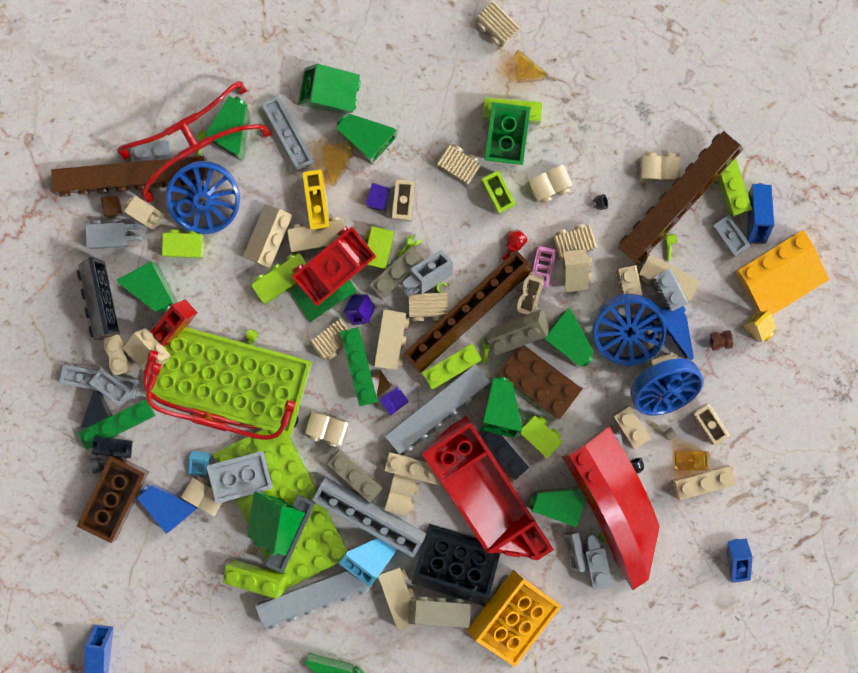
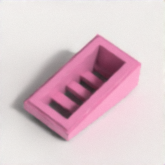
M538 246L532 272L544 276L546 280L543 287L548 288L557 250ZM540 253L549 254L551 257H542ZM539 260L549 262V266L538 264ZM537 268H539V269H544V270H548V271H547V274H546V273L537 272L536 270H537Z

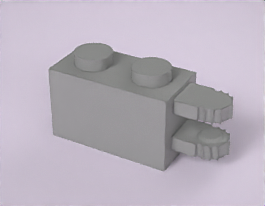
M120 219L110 220V223L103 224V221H91V224L86 225L87 248L129 247V241H141L142 236H128V230L141 229V224L122 223Z
M439 250L410 269V276L403 280L404 295L407 297L412 296V294L414 295L419 291L423 294L452 276L453 262L442 250Z
M590 533L586 537L587 549L583 550L587 560L591 587L593 590L611 587L613 585L605 548L602 545L600 546L598 536Z

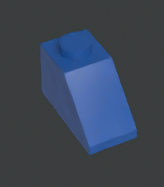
M747 538L728 541L727 557L731 582L751 580L753 556Z

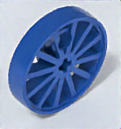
M195 161L183 166L173 175L166 191V204L170 215L182 228L194 231L197 234H212L223 230L234 220L240 205V191L235 178L226 168L210 161ZM199 167L209 168L205 186H203ZM193 169L197 185L184 172ZM214 170L224 175L209 188ZM180 177L191 190L174 185L176 179ZM226 180L233 187L214 192ZM172 191L185 194L189 197H183L178 200H173ZM234 194L235 203L219 199L218 197ZM200 196H202L203 198L207 197L206 201L204 199L200 200ZM188 203L191 209L184 210L181 204ZM216 205L230 208L233 211L227 217ZM198 208L194 224L184 219L191 216L194 210ZM202 209L208 222L206 227L198 226ZM210 210L223 222L214 225Z
M637 294L619 295L605 302L597 311L592 325L593 338L600 353L611 362L625 366L639 365L652 359L661 350L666 338L665 317L659 306L647 297ZM630 303L640 304L635 315L631 317ZM625 304L626 318L621 316L615 306ZM645 307L653 311L644 318L639 319ZM610 310L618 321L606 318L604 315ZM658 317L661 323L655 325L652 320ZM599 323L613 327V329L599 330ZM647 330L653 331L651 334L644 333ZM661 331L660 337L657 338V332ZM614 336L613 338L609 339V340L606 341L605 343H601L600 340H599V338H598V337ZM640 339L652 343L654 346L648 350ZM633 340L643 354L634 356ZM620 341L615 353L607 350ZM628 341L629 357L620 356Z
M677 358L662 361L643 371L634 380L630 388L631 399L636 410L644 415L656 416L671 413L684 407L696 398L703 388L704 378L697 365L691 360Z

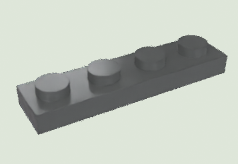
M299 494L297 495L293 506L305 512V515L287 554H278L277 556L270 554L265 566L282 574L284 573L315 502Z

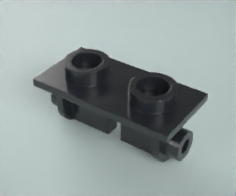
M94 436L92 454L95 456L131 458L133 441Z

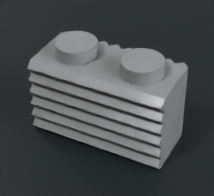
M671 268L652 277L651 280L654 281L653 284L657 288L656 291H659L658 294L661 295L660 298L664 301L668 312L688 304Z

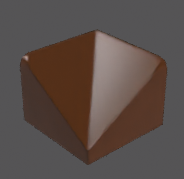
M101 197L104 216L112 218L123 215L119 197Z
M382 371L372 376L377 396L392 387Z

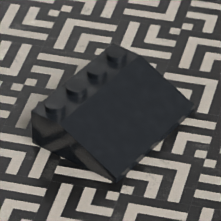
M88 257L78 264L77 276L79 281H82L81 295L83 300H86V317L90 319L89 334L94 340H103L107 337L120 335L105 261Z
M429 524L411 584L485 606L490 596L501 553H487L477 538Z

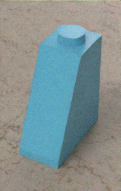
M377 538L348 551L339 564L370 587L392 558L397 548Z

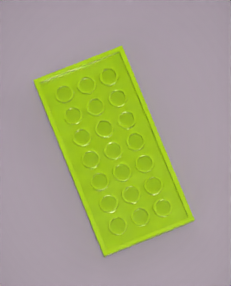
M188 327L181 331L165 347L171 357L161 368L154 389H152V392L157 397L173 404L217 414L230 420L276 432L281 426L280 422L287 399L295 401V409L290 416L288 425L281 433L292 436L312 361Z
M262 429L254 434L270 435L275 432ZM280 434L278 437L270 440L246 437L213 454L216 462L219 463L263 451L273 489L265 490L261 493L278 497L291 505L294 504L298 494L312 500L317 492L291 437L288 435ZM253 494L235 499L248 526ZM317 503L313 507L283 573L288 575L285 590L338 564L348 552L327 509ZM260 548L267 562L270 554L266 552L267 548Z

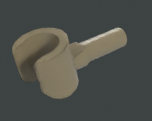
M653 421L650 426L660 431L667 440H672L677 435L671 427L665 430Z

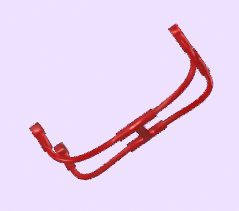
M241 81L233 83L219 97L198 113L195 112L166 128L165 131L118 147L117 152L125 160L131 156L128 148L155 141L166 135L169 136L180 129L190 147L182 150L177 156L161 166L146 182L141 195L147 203L155 199L151 191L148 190L150 185L164 170L179 159H184L211 144L212 141L231 133L260 129L264 138L271 135L266 125L252 124L222 131L211 137L208 136L199 142H196L187 125L198 120L200 116L211 110L235 88L238 89L240 95L246 93L247 90Z
M149 351L143 372V386L146 391V400L154 410L165 415L189 420L202 426L225 432L230 431L260 440H270L278 437L288 425L296 405L295 401L288 399L284 406L280 428L273 434L260 435L230 427L228 424L252 429L259 427L226 419L224 416L195 408L182 407L157 397L152 392V389H154L162 364L156 363L158 352ZM152 399L169 408L189 413V415L163 409L157 406Z

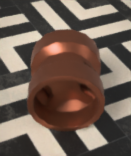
M730 330L723 331L722 334L710 332L712 351L720 350L723 347L725 349L733 348V337Z

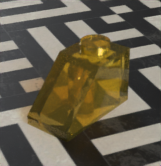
M346 142L323 146L331 186H336L350 165L349 158H353L351 146L347 147Z

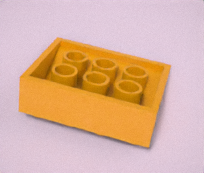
M804 229L734 271L759 312L769 310L772 315L829 280L817 251Z
M513 569L467 629V632L476 642L516 667L562 606Z

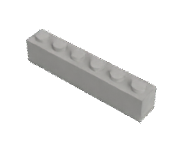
M476 364L473 365L385 437L399 454L402 452L407 454L414 448L412 446L417 440L422 442L429 436L427 433L432 428L437 430L444 424L442 421L447 416L452 418L457 414L459 406L462 404L467 406L474 400L472 398L473 395L477 392L482 394L489 388L487 384L490 381Z
M325 477L312 499L313 502L413 558L426 535L425 532L377 505L369 503L363 497Z
M343 570L283 593L277 599L270 598L257 603L255 607L263 628L269 626V629L279 626L283 620L287 619V622L293 621L298 618L299 614L304 612L305 615L314 613L317 607L323 606V608L334 605L333 601L341 599V601L352 598L351 594L359 592V594L370 591V587L348 570Z

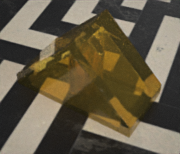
M519 50L516 51L514 58L517 83L545 80L548 73Z
M675 451V470L709 471V451Z

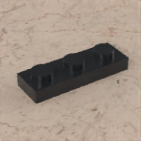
M486 431L479 434L490 452L515 480L530 468L502 435Z

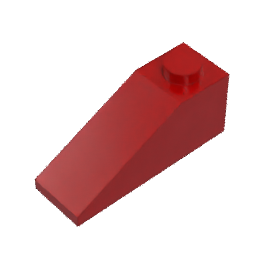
M186 299L177 302L168 309L150 333L163 347H166L189 325L198 312Z

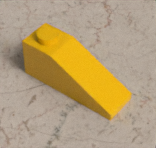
M322 170L302 172L310 230L328 228L330 223L324 172Z
M769 310L755 312L742 325L758 342L768 341L774 335L772 331L776 328Z

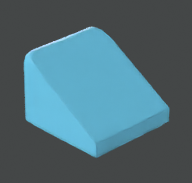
M192 451L189 457L188 474L207 477L208 471L206 466L210 462V453Z

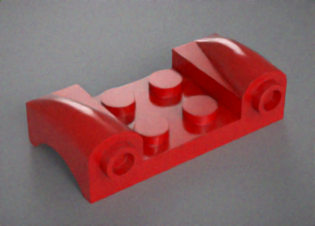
M345 226L337 233L339 237L304 266L300 263L292 270L294 272L292 275L293 279L316 306L377 257L352 226L349 229Z

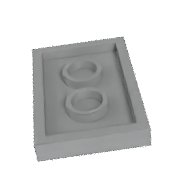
M263 451L206 466L216 504L251 495L255 491L262 492L273 489Z

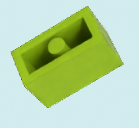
M499 170L481 179V183L497 215L516 206Z
M373 226L371 231L367 230L365 241L368 242L367 246L377 257L366 266L383 270L387 269L395 234L394 231Z
M168 230V233H163L162 256L203 259L204 235L197 234L194 231H188L186 234L180 233V230Z
M533 415L523 425L521 435L543 456L548 458L563 442L560 439L562 435L554 428L550 430L546 426L548 422L542 416L536 417Z

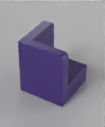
M372 183L366 207L385 212L390 188Z
M367 294L355 295L350 298L343 312L352 325L367 324L376 307Z
M398 386L381 398L380 402L391 416L406 405L409 400Z

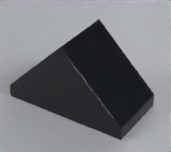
M93 391L81 428H88L113 416L100 391Z

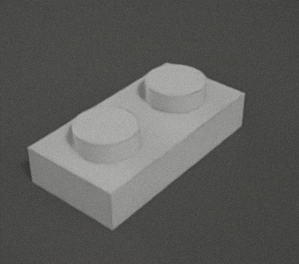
M168 140L156 141L132 147V162L171 159L170 142Z
M727 215L712 226L733 257H736L751 246L730 215Z
M100 368L89 383L120 407L133 392V390L103 368Z
M579 533L563 534L571 572L581 573L587 571V560L583 554V543Z

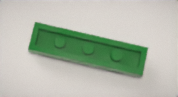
M359 327L341 331L340 334L359 407L378 402Z
M145 399L78 432V435L85 450L93 447L94 436L112 438L156 415Z

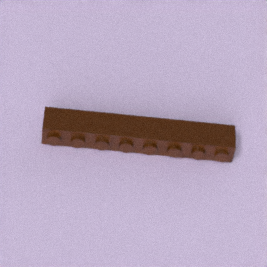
M725 131L721 134L718 133L712 139V144L699 153V158L694 163H690L687 166L684 175L681 178L678 177L672 183L673 187L660 196L659 202L655 207L652 206L648 209L645 218L642 221H638L633 226V231L621 239L618 248L637 265L645 259L743 151L742 146Z
M194 156L179 159L164 170L150 186H154L155 189L166 188V185L169 184L173 175L180 168L195 161H207V158L205 156ZM170 159L51 169L53 193L59 194V197H70L71 193L90 195L91 191L105 194L109 193V190L116 189V192H126L128 188L142 190L149 178ZM199 167L204 184V181L207 180L208 168ZM190 169L184 172L197 185L194 170ZM178 177L174 185L183 187L185 182Z
M516 250L403 353L404 357L421 374L533 271L530 263Z

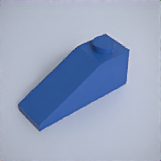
M682 306L671 312L667 311L668 308L663 307L661 311L666 321V332L686 359H694L687 316L684 313L686 311L685 307Z

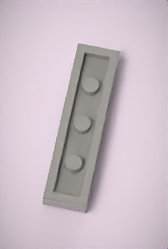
M277 95L262 103L297 171L299 172L314 164L312 156L279 96Z
M63 364L59 383L99 391L89 384L98 371ZM111 374L133 390L128 398L135 399L139 380Z

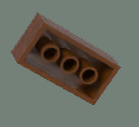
M525 345L515 348L497 372L499 376L509 379L508 381L513 382L515 388L559 420L583 389Z
M110 456L76 527L109 543L116 541L150 471L119 456Z

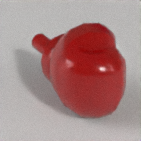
M522 231L508 232L505 237L507 242L505 246L508 250L502 256V259L505 261L512 251H519L527 243V236Z

